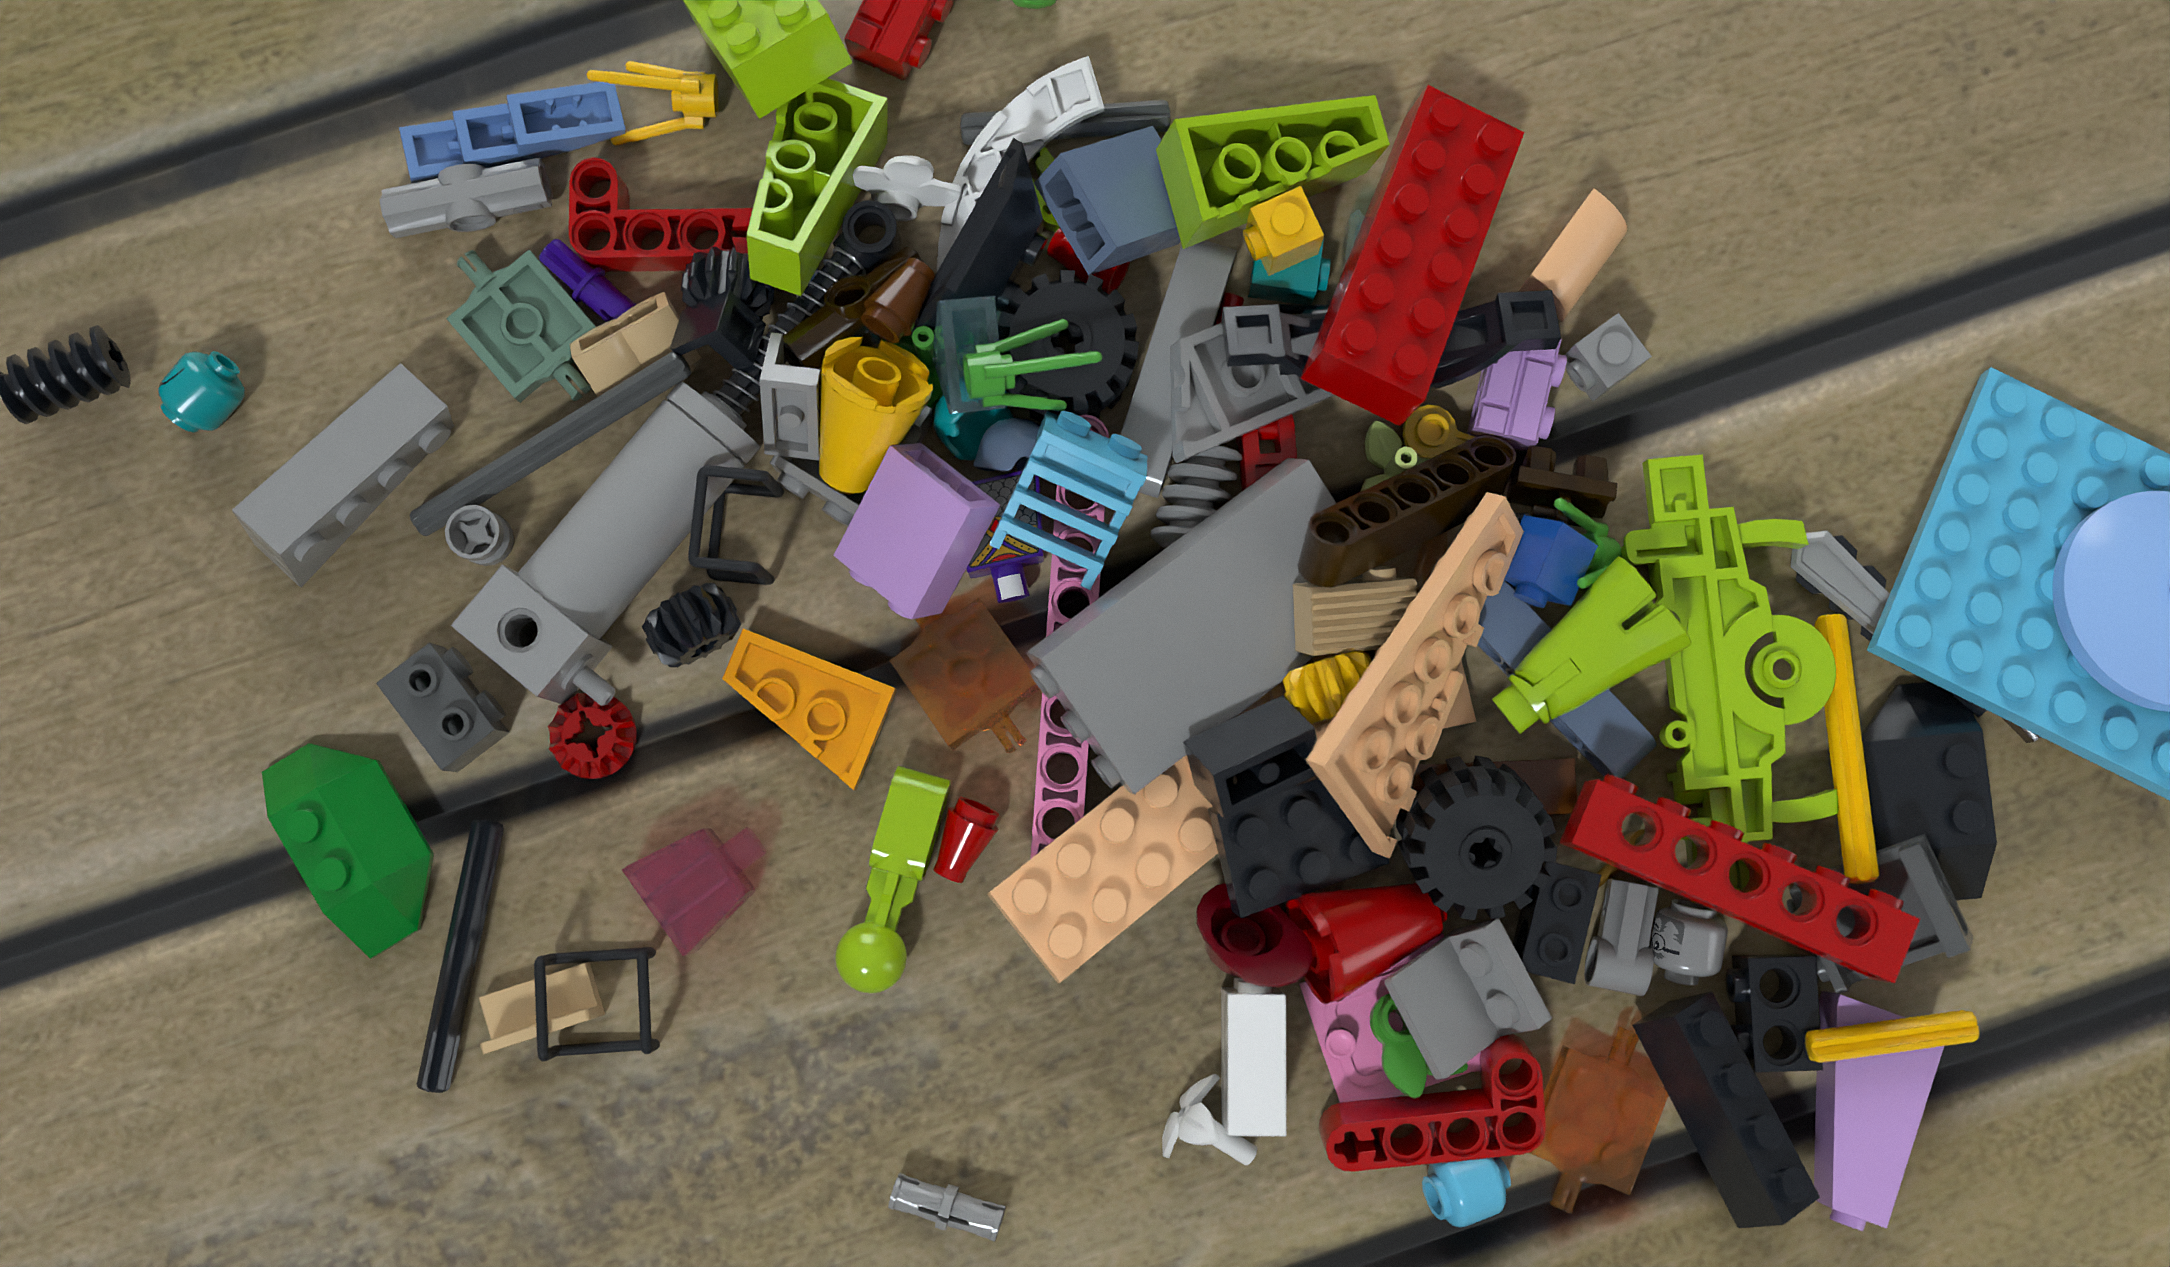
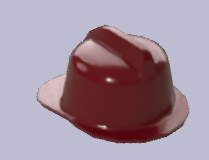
M1226 883L1214 886L1202 896L1196 909L1197 927L1205 941V949L1211 961L1221 971L1261 987H1282L1292 984L1308 972L1313 961L1312 945L1304 932L1285 914L1279 905L1240 918L1232 912Z

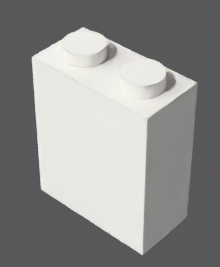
M1235 977L1234 987H1221V1121L1228 1136H1286V995L1277 988L1261 987L1246 982L1240 977Z

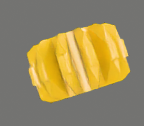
M1353 651L1288 672L1283 678L1287 692L1284 694L1285 698L1311 724L1335 717L1343 706L1349 692L1356 687L1372 663L1370 654L1364 651Z

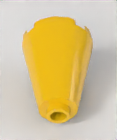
M850 337L838 340L826 350L822 361L819 474L829 487L841 494L861 493L868 489L889 446L901 443L930 400L933 391V384L929 385L927 381L930 374L927 366L911 352L890 342L880 340L877 349L860 346L863 337Z

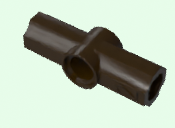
M906 246L866 276H849L832 284L824 295L826 305L783 335L784 359L790 366L821 370L825 352L835 341L850 337H863L860 346L872 347L879 343L882 339L871 332L861 320V316L866 310L864 302L904 265L908 258H915L924 263L919 254Z

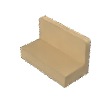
M590 962L546 975L548 1033L605 1015ZM535 979L479 997L491 1038L489 1041L480 1043L483 1054L537 1037Z

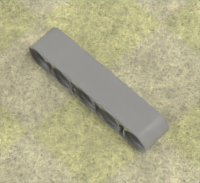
M1207 240L1183 249L1181 245L1120 434L1139 444L1142 448L1140 453L1148 456L1147 478L1143 486L1140 487L1139 493L1159 498L1173 455L1170 346L1182 338L1214 326L1237 253L1236 249Z

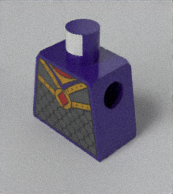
M1023 470L972 482L1001 506L966 569L970 578L992 575L998 603L1011 602L1030 596L1023 567L1044 562L1043 549L1009 534H1006L1000 549L989 545ZM1034 474L1028 489L1041 494L1039 476ZM1020 504L1014 518L1043 530L1042 513Z

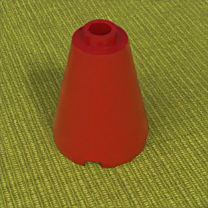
M1417 883L1304 894L1289 900L1286 903L1285 914L1304 932L1312 945L1313 961L1303 978L1311 992L1323 1004L1343 1000L1438 937L1442 933L1443 922L1447 920V912L1435 906L1428 892L1423 894Z

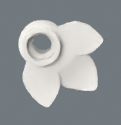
M896 156L888 160L883 169L861 165L853 172L856 187L871 193L873 201L886 205L894 214L896 221L915 219L918 209L923 206H945L951 204L961 196L962 187L958 184L942 182L933 178L934 168L932 164L917 156Z

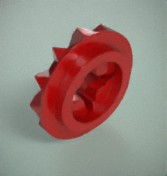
M577 693L574 697L558 706L552 722L548 725L550 732V745L548 749L554 754L560 767L573 775L588 779L609 776L622 768L633 753L637 736L634 718L629 709L615 697L608 704L600 706L586 693ZM584 714L587 719H590L593 726L613 727V729L605 731V735L597 738L598 748L596 750L599 757H597L596 751H593L589 744L571 742L572 739L577 738V735L585 731L584 722L586 720Z

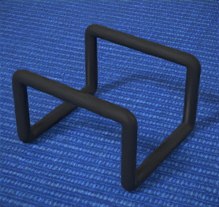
M710 465L700 468L696 480L688 552L690 564L696 568L706 569L708 576L716 581L759 585L773 584L774 576L756 562L718 559L725 493L781 497L784 494L783 488L769 472L763 470ZM708 476L762 481L766 486L731 483L713 505L708 558L699 557Z
M652 947L553 953L537 957L534 962L537 1054L539 1060L545 1062L556 1056L642 1051V1053L648 1055L660 1047V1042L651 1037L648 959L656 955V950ZM637 959L640 1039L549 1047L546 966Z

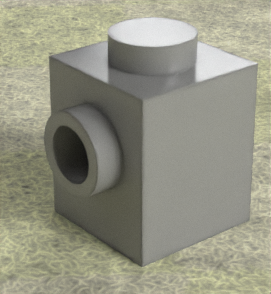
M1619 313L1577 342L1564 355L1567 356L1566 371L1570 379L1581 391L1586 392L1592 401H1595L1627 378L1652 357Z

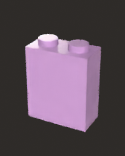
M922 443L890 445L833 556L850 569L849 574L857 582L872 587L886 598L888 606L896 614L908 619L941 614L1001 505Z

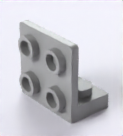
M1499 918L1454 929L1385 979V986L1430 1071L1437 1080L1448 1078L1500 1036L1537 1030L1552 1019Z

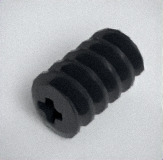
M96 325L90 328L89 335L92 343L90 345L78 332L69 335L70 352L57 339L48 342L50 359H47L44 353L37 347L27 350L29 366L16 354L6 358L8 373L0 372V397L10 413L19 422L29 424L36 421L39 415L49 417L58 413L59 408L69 410L78 406L80 400L88 403L98 399L100 393L111 395L118 392L121 386L130 387L131 378L127 363L116 343L108 337L100 326Z

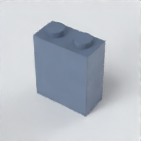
M1153 126L1060 153L1034 182L1088 275L1178 245L1181 242L1156 153V148L1161 139Z

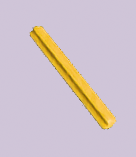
M1827 614L1819 616L1814 627L1828 642L1836 664L1834 688L1824 705L1833 785L1834 789H1837L1838 794L1837 818L1844 875L1851 879L1850 883L1867 884L1878 879L1879 870L1847 618L1842 614Z

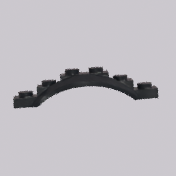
M1552 290L1497 293L1494 301L1459 310L1429 391L1454 384L1492 364H1497L1498 360L1509 352L1556 349L1560 342L1561 334ZM1279 304L1223 307L1221 320L1227 367L1278 364L1280 375L1296 374L1301 377L1323 320L1280 313Z

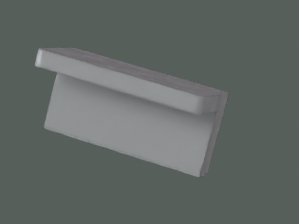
M771 332L760 376L764 453L767 455L819 461L820 369L785 365L783 334Z

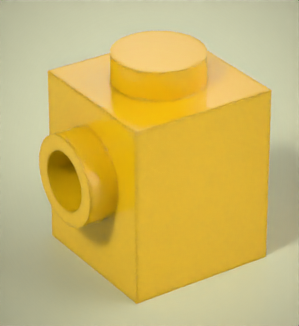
M1301 186L1251 207L1246 229L1243 230L1244 240L1251 256L1255 261L1261 259L1268 276L1318 255L1324 238V233Z

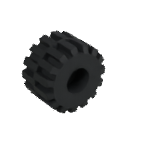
M1060 270L1059 280L1049 282L1046 273L1032 279L1030 290L1024 292L1019 287L1009 298V309L1007 312L1001 311L997 323V338L995 342L1060 319L1068 321L1067 329L1001 353V355L1010 354L1013 362L1067 355L1064 354L1062 347L1057 346L1059 337L1068 336L1070 343L1076 344L1074 353L1099 351L1102 354V360L1097 363L1015 375V387L1008 389V393L1062 400L1067 404L1064 411L1078 416L1090 415L1099 418L1100 412L1108 406L1112 409L1121 400L1125 387L1129 386L1139 342L1135 338L1137 324L1133 313L1128 315L1125 313V299L1116 289L1110 295L1102 290L1103 280L1090 274L1087 283L1074 280L1075 270ZM1028 408L1030 410V418L1042 423L1047 410ZM1048 410L1056 415L1061 413V411Z
M1475 755L1473 766L1467 767L1460 756L1445 759L1448 771L1437 775L1431 766L1422 772L1420 777L1425 786L1420 792L1415 790L1417 794L1410 811L1398 813L1396 829L1402 838L1397 842L1402 856L1423 894L1428 892L1433 904L1443 911L1447 912L1453 905L1460 918L1476 920L1478 909H1485L1491 920L1505 917L1503 905L1515 901L1519 909H1522L1532 901L1526 892L1532 884L1543 889L1551 877L1542 864L1543 862H1556L1558 847L1549 836L1556 833L1552 818L1545 811L1544 805L1527 783L1523 782L1519 775L1504 763L1497 769L1490 758Z

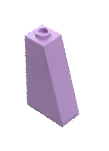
M1821 991L1819 997L1820 1029L1905 1018L1841 994ZM1944 1046L1823 1062V1070L1817 1071L1814 1186L1820 1195V1198L1816 1201L1832 1209L1829 1219L1860 1231H1864L1866 1222L1887 1228Z

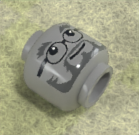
M1673 899L1671 907H1665L1656 912L1649 947L1653 950L1654 964L1665 969V979L1679 984L1697 985L1699 977L1712 976L1720 971L1728 927L1724 920L1716 916L1717 911L1692 902V900Z

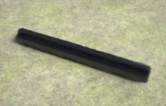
M476 819L471 823L417 1079V1087L426 1092L443 1093L450 1088L504 831L503 824L499 822Z

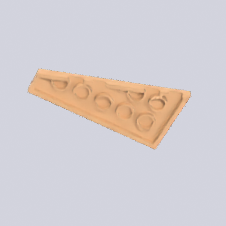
M1487 492L1474 512L1468 516L1462 530L1445 555L1439 559L1433 573L1416 598L1410 602L1405 614L1385 644L1378 649L1374 660L1356 687L1349 692L1343 706L1324 734L1318 738L1314 749L1306 759L1371 851L1389 859L1397 842L1396 839L1389 837L1399 810L1401 808L1410 811L1417 794L1411 788L1419 761L1432 757L1464 679V675L1456 672L1467 645L1477 647L1484 628L1478 622L1487 596L1499 594L1524 533L1505 496Z

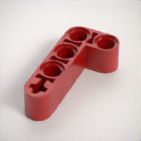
M595 157L584 159L576 164L571 172L569 180V239L575 251L593 269L601 267L605 272L685 271L686 264L691 263L694 253H709L711 247L704 250L694 248L695 240L705 231L718 232V238L713 247H717L722 251H730L735 247L736 252L748 253L746 235L753 208L629 209L630 197L628 188L613 166L606 160ZM603 180L611 181L610 189L605 195L599 198L589 197L590 189L595 183ZM655 231L664 232V239L660 246L653 250L641 249L642 241L646 235ZM735 231L738 237H732L731 232ZM600 232L610 233L609 242L604 248L597 251L588 249L589 241L594 235Z
M1515 1034L1500 1036L1481 1051L1482 1088L1421 1094L1418 1098L1399 1096L1341 1102L1331 1105L1323 1112L1318 1128L1328 1159L1335 1167L1343 1171L1355 1172L1522 1155L1532 1152L1540 1146L1545 1138L1546 1131L1543 1076L1540 1064L1522 1038ZM1513 1058L1522 1059L1520 1067L1515 1072L1510 1074L1499 1073L1501 1066L1507 1060ZM1517 1112L1526 1113L1524 1119L1518 1125L1513 1127L1503 1126L1506 1118L1511 1114ZM1459 1118L1470 1119L1468 1126L1464 1130L1456 1133L1447 1131V1128L1454 1120ZM1399 1125H1415L1412 1133L1406 1137L1394 1138L1391 1136L1393 1130ZM1372 1128H1375L1376 1133L1378 1135V1139L1376 1140L1374 1138ZM1350 1132V1140L1344 1142V1133Z

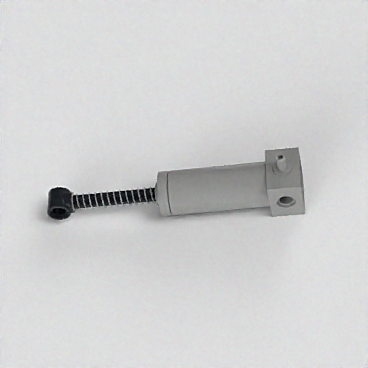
M865 200L852 206L843 218L842 233L833 242L835 247L833 249L834 255L830 260L824 259L825 266L821 270L815 271L814 279L809 282L802 296L796 295L797 299L793 303H787L788 310L784 314H778L779 320L777 323L769 325L770 331L766 336H762L763 339H761L755 363L739 371L732 368L733 375L729 380L723 379V387L719 391L714 390L713 394L704 391L700 395L684 382H679L666 397L667 401H662L520 571L516 572L502 564L451 626L537 697L563 704L580 688L600 706L608 704L615 695V688L593 671L613 647L602 636L690 533L698 471L700 468L708 465L744 468L743 464L747 465L760 449V446L744 431L747 425L742 421L741 415L745 411L750 412L748 407L754 400L759 401L757 396L761 393L760 376L771 332L785 335L826 305L824 295L832 284L849 276H859L861 273L867 275L900 251L901 237L894 214L886 205L878 201ZM875 225L886 230L884 237L877 243L865 244L859 241V235L866 227ZM708 476L704 515L734 479ZM538 629L535 641L530 644L533 632Z

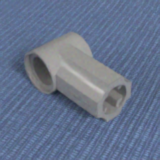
M1607 879L1598 936L1592 938L1585 961L1584 979L1586 985L1637 996L1645 995L1651 982L1654 964V954L1652 948L1649 947L1658 895L1657 888Z

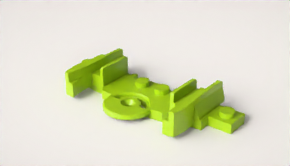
M1703 454L1647 459L1642 463L1650 529L1628 532L1624 537V546L1621 547L1622 558L1632 566L1648 565L1649 586L1657 594L1658 598L1654 604H1664L1684 627L1691 639V646L1665 660L1670 709L1681 717V721L1677 720L1666 723L1662 726L1659 737L1662 744L1669 749L1683 747L1685 749L1683 755L1676 762L1677 772L1667 773L1668 782H1673L1675 802L1681 805L1703 803L1702 808H1697L1698 817L1689 819L1709 827L1711 820L1735 827L1744 832L1742 842L1748 844V841L1773 839V824L1807 822L1838 814L1837 789L1825 790L1803 798L1772 801V763L1785 754V726L1805 721L1822 709L1834 688L1836 664L1828 642L1815 627L1796 617L1772 615L1766 587L1749 578L1743 550L1761 546L1801 549L1808 546L1803 521L1764 519L1737 524L1734 507L1709 509ZM1770 632L1773 634L1774 643L1768 644L1756 652L1751 661L1750 674L1754 685L1760 692L1769 697L1780 698L1781 708L1771 706L1759 699L1749 687L1745 675V661L1748 651L1756 640ZM1778 659L1786 660L1791 666V674L1786 680H1781L1774 675L1773 665ZM1674 729L1678 730L1680 733V738L1678 741H1676L1672 736V732ZM1685 836L1680 840H1685L1689 867L1696 860L1697 848L1695 843ZM1739 859L1730 867L1729 880L1732 886L1740 891L1747 885L1750 874L1746 864Z

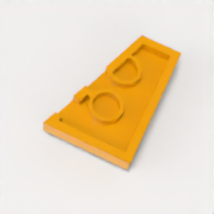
M744 628L722 678L854 791L858 788L897 691L894 687Z

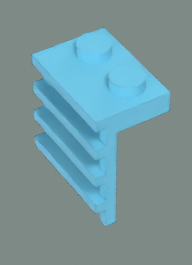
M1047 410L1039 427L1035 446L989 545L1000 549L1006 534L1012 535L1086 568L1087 570L1080 586L1091 590L1104 566V561L1112 545L1114 546L1118 532L1126 516L1129 515L1138 491L1147 478L1148 456L1140 453L1142 450L1141 446L1127 437L1112 434L1109 439L1090 430L1091 424L1074 413L1061 411L1060 415H1056ZM1034 474L1115 510L1109 525L1028 489ZM1020 504L1100 539L1101 541L1095 554L1014 518Z

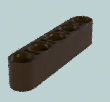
M1494 436L1475 437L1317 512L1310 518L1297 565L1300 575L1309 583L1319 587L1339 586L1464 523L1487 492L1503 496L1516 459L1514 448L1506 441Z

